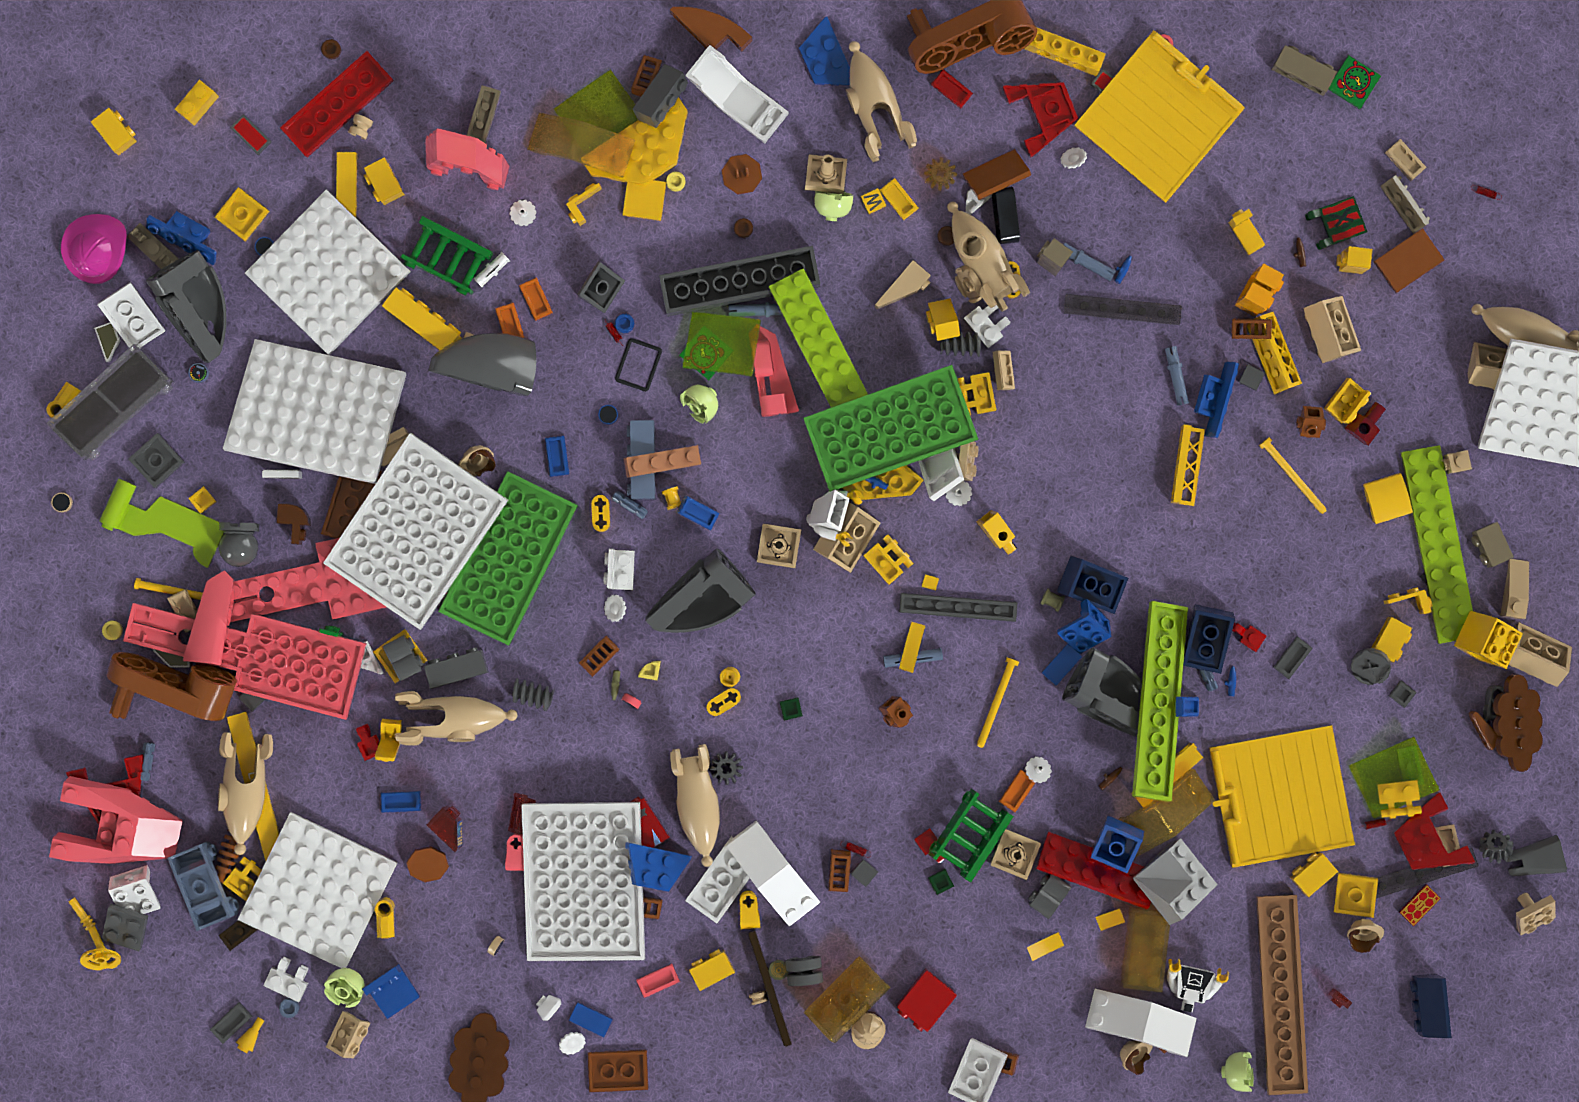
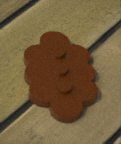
M1512 674L1506 678L1504 692L1498 694L1494 699L1493 709L1497 716L1493 722V728L1498 735L1495 745L1498 754L1502 757H1508L1509 766L1512 770L1525 772L1532 764V754L1541 749L1543 737L1539 730L1542 726L1543 718L1538 711L1541 701L1538 692L1528 689L1527 680L1524 676Z
M482 1012L473 1018L471 1027L459 1029L454 1037L456 1050L450 1056V1064L453 1071L450 1073L448 1080L450 1087L454 1091L462 1093V1102H487L488 1097L500 1094L505 1085L502 1074L506 1072L509 1066V1061L505 1054L509 1050L510 1040L504 1032L497 1031L495 1017L490 1013Z

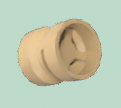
M355 114L353 118L354 125L350 126L348 133L353 136L359 135L361 139L366 140L368 136L367 130L372 126L373 121L362 115Z

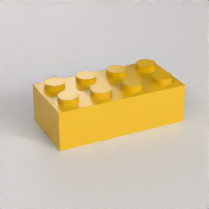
M396 287L382 304V307L438 350L457 340L463 339L460 336L461 332L450 323L448 326L445 325L446 321L436 312L431 314L429 312L431 309L419 299L415 302V297L404 288L400 291Z

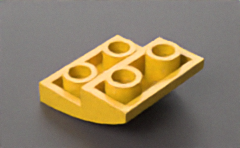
M1401 473L1363 484L1366 501L1370 505L1372 519L1375 524L1413 513Z

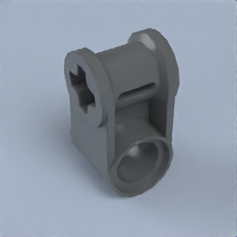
M1491 685L1486 690L1482 717L1486 722L1488 720H1495L1497 716L1492 714L1495 713L1493 709V692L1496 689L1500 693L1504 692V687Z

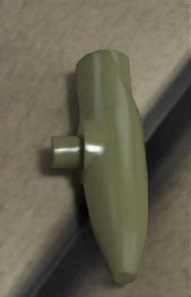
M619 670L613 671L611 683L612 700L616 699L619 691L621 672Z

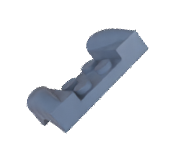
M209 841L168 857L196 931L235 916L239 910V903L236 899H233L231 896L226 898L212 863L216 859L217 848Z

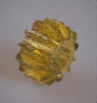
M943 157L939 158V163H937L936 159H932L933 165L927 164L926 168L928 170L924 171L925 176H930L925 182L930 183L933 181L930 188L933 189L937 184L938 191H941L942 185H944L945 189H949L948 183L954 184L955 180L952 177H957V173L952 172L956 166H948L950 164L949 159L946 163H943ZM938 170L945 172L943 178L940 175L936 176Z

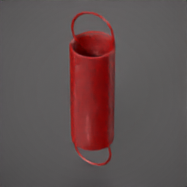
M1479 185L1475 192L1495 199L1497 196L1496 191Z
M612 322L607 323V330L618 343L620 339H623Z
M1385 818L1365 822L1366 825L1364 826H1366L1367 830L1385 826L1387 821Z
M847 842L846 847H844L861 856H865L864 854L868 851L850 842Z

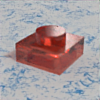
M1333 988L1329 992V995L1333 997L1330 1001L1339 1008L1344 1006L1348 1009L1352 1004L1350 1000Z

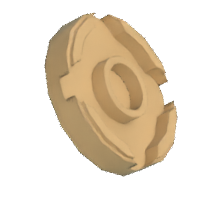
M967 265L957 268L955 270L957 274L955 282L961 294L965 298L968 297V301L971 303L980 301L982 299L980 295L982 285L976 273Z

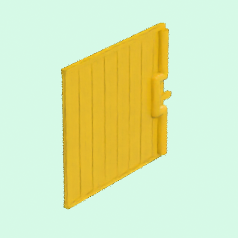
M1153 30L1074 126L1166 203L1245 107L1206 75L1209 70L1208 65H1205L1200 70L1178 49Z
M1332 725L1209 748L1219 800L1213 801L1212 805L1214 807L1220 806L1231 868L1355 845Z

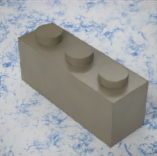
M1285 45L1282 48L1271 69L1322 96L1328 91L1337 73L1331 65L1327 63L1321 64L1316 61L1315 57L1309 54L1304 55L1296 47Z
M1055 238L1051 243L1047 240L1037 255L1039 258L1037 264L1056 276L1073 251Z

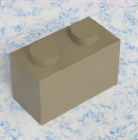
M1493 522L1472 532L1473 537H1471L1473 545L1476 548L1478 547L1481 552L1479 557L1483 565H1487L1488 568L1494 567L1514 558L1498 522Z

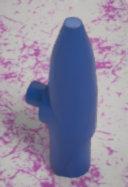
M1128 256L1121 267L1117 266L1118 275L1115 279L1116 283L1120 284L1131 264L1132 256Z
M875 476L865 479L872 484L871 488L873 489L877 486L886 490L889 485Z
M1232 666L1229 672V679L1225 681V685H1228V696L1235 697L1236 670Z

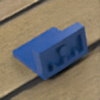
M1088 599L1080 602L1081 617L1057 630V634L1079 654L1112 637L1109 619Z
M399 964L362 989L366 996L371 994L387 1019L420 997Z

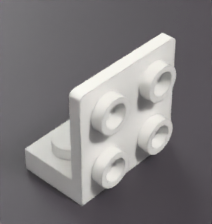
M609 549V553H605V565H608V572H604V584L607 585L608 589L633 590L635 551Z
M148 865L110 877L108 891L115 905L142 914L158 910L161 907L149 883L150 870Z

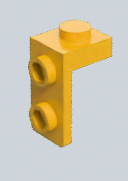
M594 183L590 184L584 189L585 192L580 195L575 194L568 199L569 202L566 203L570 210L568 216L574 224L578 222L581 226L586 223L577 205L602 190L599 183L596 185Z
M1240 209L1232 215L1233 219L1228 223L1247 254L1250 255L1264 247L1265 243L1250 220L1253 216L1250 209L1246 211Z
M1418 587L1406 590L1407 594L1400 596L1399 592L1388 595V599L1384 600V604H1390L1415 597L1420 615L1432 612L1431 598L1427 596L1425 590H1419Z
M381 720V739L375 754V760L384 762L395 761L400 746L399 741H396L395 734L402 733V720Z

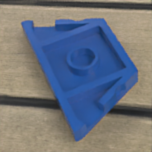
M824 17L799 47V51L814 84L850 85L849 64L828 17Z
M628 842L625 843V848L629 850L630 856L628 864L631 869V881L633 885L669 892L692 858V856Z

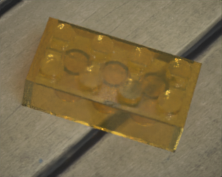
M1129 907L1120 982L1123 988L1163 992L1170 925L1158 910Z
M859 956L803 1013L831 1042L836 1043L891 987L865 959Z

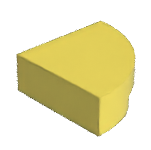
M653 661L646 664L639 672L638 677L658 680L661 661Z

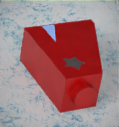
M638 796L630 801L640 802L642 846L654 848L670 837L645 797L640 799Z

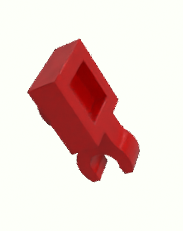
M1238 623L1233 625L1232 631L1242 636L1239 642L1252 651L1257 652L1266 635L1251 625L1247 629Z
M368 724L356 728L357 734L361 739V742H358L357 745L364 761L375 757L379 745L377 735L371 737Z
M929 828L914 840L923 853L927 855L930 852L931 844L938 839ZM939 856L936 861L940 863L945 858Z

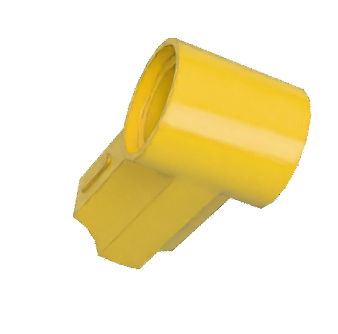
M66 382L54 401L47 405V414L57 421L66 419L68 411L82 391ZM61 406V413L54 415L55 408Z
M387 897L380 899L375 906L377 938L395 937V905L393 900ZM380 904H388L390 910L388 912L382 911Z

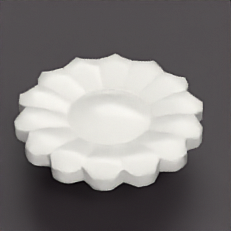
M1079 147L1071 148L1062 154L1060 158L1061 164L1068 169L1080 167L1085 163L1087 153Z
M518 200L510 208L511 220L516 225L528 226L536 218L535 206L530 201Z
M963 480L946 492V498L954 506L965 505L971 499L972 488Z
M611 595L605 601L604 610L607 618L612 622H618L625 615V601L619 595Z
M1035 757L1026 763V775L1034 783L1046 782L1050 778L1052 770L1047 760H1044L1042 757Z
M578 1032L566 1034L561 1038V1042H559V1049L567 1055L575 1054L584 1048L586 1043L585 1037Z

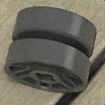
M821 956L796 957L785 960L786 971L793 972L787 975L788 986H807L823 982V972L815 970L822 967Z

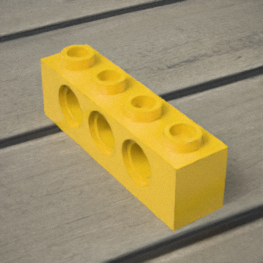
M1037 28V35L1033 42L1025 48V50L1096 77L1106 53Z

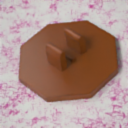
M747 154L730 157L722 169L724 185L737 195L753 192L762 180L760 163Z
M431 846L415 849L406 862L410 876L423 882L441 879L449 868L445 853Z

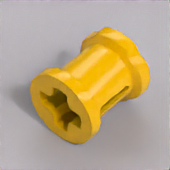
M678 486L661 492L665 496L668 505L667 510L677 508L681 504L677 492Z

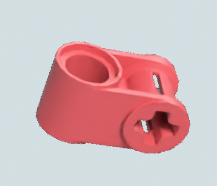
M514 833L507 840L506 871H524L522 833ZM516 838L521 842L518 847L512 843Z

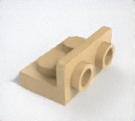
M342 1011L326 1048L343 1058L353 1059L359 1052V1046L363 1038L368 1033L370 1022L360 1020L349 1012Z

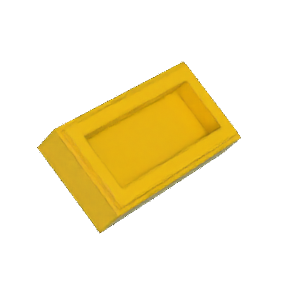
M895 178L879 190L903 221L919 209Z

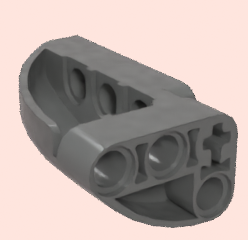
M196 250L150 276L146 282L156 296V303L175 329L200 359L205 363H209L218 357L222 351L226 332V304L215 270L212 266H208L200 251ZM208 321H211L214 325L215 337L207 330Z
M486 333L465 337L449 344L434 354L428 371L492 390H503L519 396H528L532 391L536 373L535 342L502 333Z
M716 548L704 560H698L648 612L645 621L654 630L659 632L679 633L710 628L740 612L742 606L754 597L756 593L735 565L723 552Z
M1092 647L1073 672L1064 690L1062 700L1077 707L1078 712L1094 720L1137 737L1142 681L1122 660Z

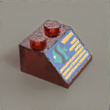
M447 805L442 807L426 825L456 852L462 848V819L459 817L461 813L454 806L449 807Z

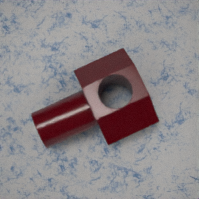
M1374 402L1364 416L1357 413V417L1346 426L1345 430L1364 445L1369 446L1380 431L1375 424L1386 409L1381 404ZM1360 424L1366 426L1367 431L1365 434L1360 433Z

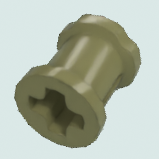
M1047 588L1040 604L1051 606L1058 612L1065 596H1059Z

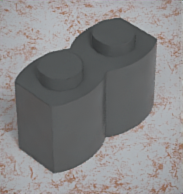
M403 635L382 646L400 681L423 670L421 666L424 663L419 655L416 656L414 654L413 648L415 646L410 637L406 638Z
M1045 874L1039 882L1041 884L1039 890H1034L1030 894L1028 905L1049 919L1072 887L1057 876Z

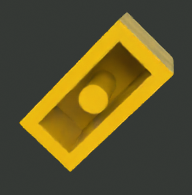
M199 79L175 110L195 126L219 96Z
M107 108L94 118L91 123L117 155H120L137 142L134 138L136 133L129 125L125 127L122 123L124 118L117 110L114 112Z
M385 157L364 167L366 171L364 177L368 185H373L375 191L372 193L377 202L381 201L383 205H386L405 195Z
M1347 247L1341 252V255L1338 254L1336 266H1339V272L1363 274L1371 268L1372 249Z
M951 298L928 303L929 311H926V318L931 334L935 333L937 341L960 336L958 318Z
M1387 617L1371 648L1382 651L1388 656L1391 663H1394L1395 660L1398 661L1400 659L1404 643L1407 644L1411 639L1412 633L1410 632L1412 628L1393 617Z
M1320 852L1318 854H1311L1306 859L1308 862L1303 867L1301 865L1296 867L1292 871L1293 875L1290 877L1307 897H1310L1338 873L1337 869Z
M717 949L708 954V959L703 961L700 958L691 963L692 967L689 968V971L699 991L735 973V969L725 950L720 952Z

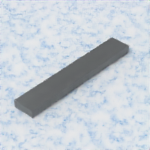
M900 593L899 613L1016 622L1018 602Z

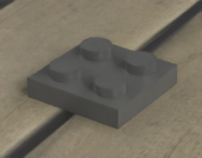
M159 433L155 434L129 458V461L154 488H157L185 463Z
M110 904L102 940L140 951L143 945L148 915Z

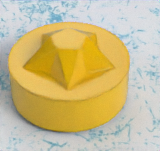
M726 667L720 673V681L726 687H733L740 681V673L734 667Z

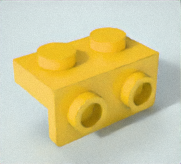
M1346 378L1324 409L1340 423L1348 424L1357 417L1358 410L1367 404L1371 392L1362 389L1351 378Z

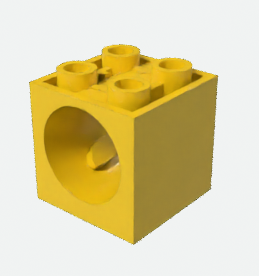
M1470 611L1454 646L1482 662L1507 669L1523 633L1498 618Z

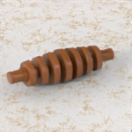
M225 834L224 838L228 839L229 843L221 842V846L227 847V849H219V853L223 854L224 857L217 858V861L221 862V866L216 865L215 868L218 870L217 875L222 883L226 874L232 871V869L228 868L229 865L234 866L236 863L231 861V859H238L239 855L234 853V847L237 842L232 835Z

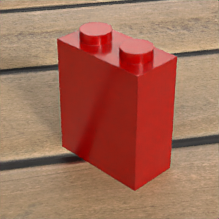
M925 968L896 1006L899 1009L897 1012L905 1019L908 1017L914 1021L913 1025L921 1032L923 1029L929 1032L956 998L957 994Z

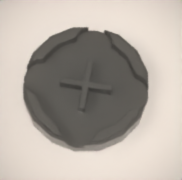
M1374 648L1360 650L1354 655L1351 662L1353 676L1359 682L1366 685L1383 683L1391 672V661L1380 650Z

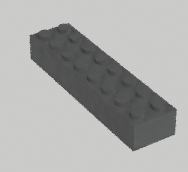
M813 246L659 275L666 314L669 317L772 297L773 295L769 289L770 285L803 268L813 288H819L820 279Z

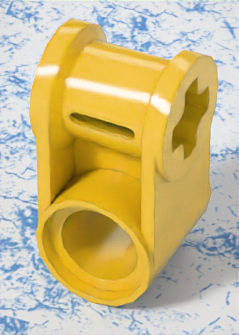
M749 890L744 891L739 899L741 929L760 928L756 894ZM746 896L754 899V901H751V905H747L745 901L743 902V900H746Z

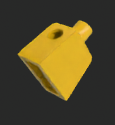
M990 510L976 521L995 547L1003 548L1007 554L1017 549L1016 545L1012 542L1015 535L998 512ZM1000 532L1004 534V537L1001 539L998 538Z

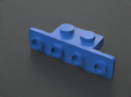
M177 211L166 224L151 215L147 217L146 228L151 233L157 234L169 243L181 247L187 253L199 250L206 262L211 265L215 264L217 252L202 244L210 234V229Z
M1225 362L1220 379L1211 375H1204L1194 412L1209 417L1204 434L1206 437H1219L1223 419L1227 412L1229 398L1232 394L1234 380L1238 373L1239 363Z

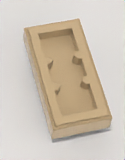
M1401 139L1385 152L1410 181L1426 168Z
M994 351L993 359L997 390L1015 389L1011 352Z
M186 589L167 598L176 614L196 618L198 610Z
M1454 824L1435 827L1447 853L1460 849Z

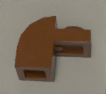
M278 504L277 523L292 525L291 544L302 545V541L306 540V529H303V525L311 526V519L308 513L299 506Z

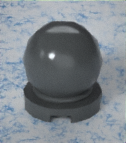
M219 522V530L225 533L220 539V556L231 566L242 567L250 564L256 558L258 552V543L253 534L254 532H259V524L240 523L238 527L236 523Z

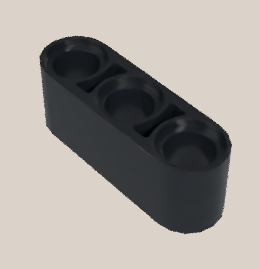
M1010 186L992 194L996 238L1000 244L1018 243L1020 240L1015 191Z

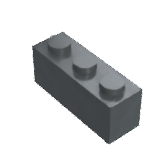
M666 64L663 65L633 108L639 121L657 128L660 122L665 119L667 112L675 105L677 98L687 87L688 81L682 71Z
M477 647L466 650L465 655L459 656L458 653L448 655L447 660L440 661L439 658L428 661L429 665L424 666L430 689L489 673L483 650L478 651Z

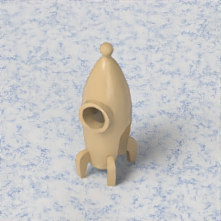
M852 41L849 44V50L853 52L850 64V88L846 89V93L854 114L859 115L868 133V136L865 138L867 154L872 162H877L880 156L878 149H882V144L871 116L874 110L881 108L889 112L900 141L905 139L909 149L916 146V133L912 123L902 120L895 93L885 73L870 57L859 51L860 44L857 41Z
M949 202L947 209L953 213L952 233L960 259L964 265L970 267L978 276L982 285L980 295L990 308L997 305L1002 312L1007 310L1008 307L1003 298L1018 290L1023 297L1027 296L1030 293L1027 284L1020 275L1013 274L1003 248L988 227L974 216L959 211L956 202Z
M1475 304L1472 307V313L1474 315H1482L1490 331L1507 346L1510 339L1579 351L1578 330L1568 333L1550 320L1520 308L1491 307L1483 309L1480 304Z
M415 691L401 692L395 695V701H399V705H406L408 710L445 711V719L440 725L406 727V732L396 733L395 738L396 741H399V744L413 746L419 745L423 741V737L447 738L449 742L475 741V735L494 728L505 719L514 721L518 715L515 710L511 709L508 712H504L503 709L490 702L473 697L450 696L423 700Z
M225 732L221 736L219 752L223 758L227 759L223 783L219 784L218 811H223L227 827L237 842V845L234 847L237 855H242L246 852L244 842L251 836L262 814L265 799L264 760L270 758L273 753V739L270 734H264L262 744L256 745L254 778L249 784L240 783L235 777L236 743H231V733Z
M706 744L698 745V756L681 758L680 749H673L670 752L672 772L677 776L678 794L676 805L682 829L690 843L703 856L701 860L702 865L709 867L713 863L709 854L715 845L720 824L718 796L708 773L710 766L709 752Z

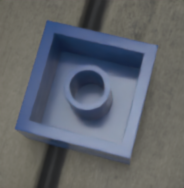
M1107 816L1093 846L1091 858L1128 873L1143 841L1144 831L1111 816Z

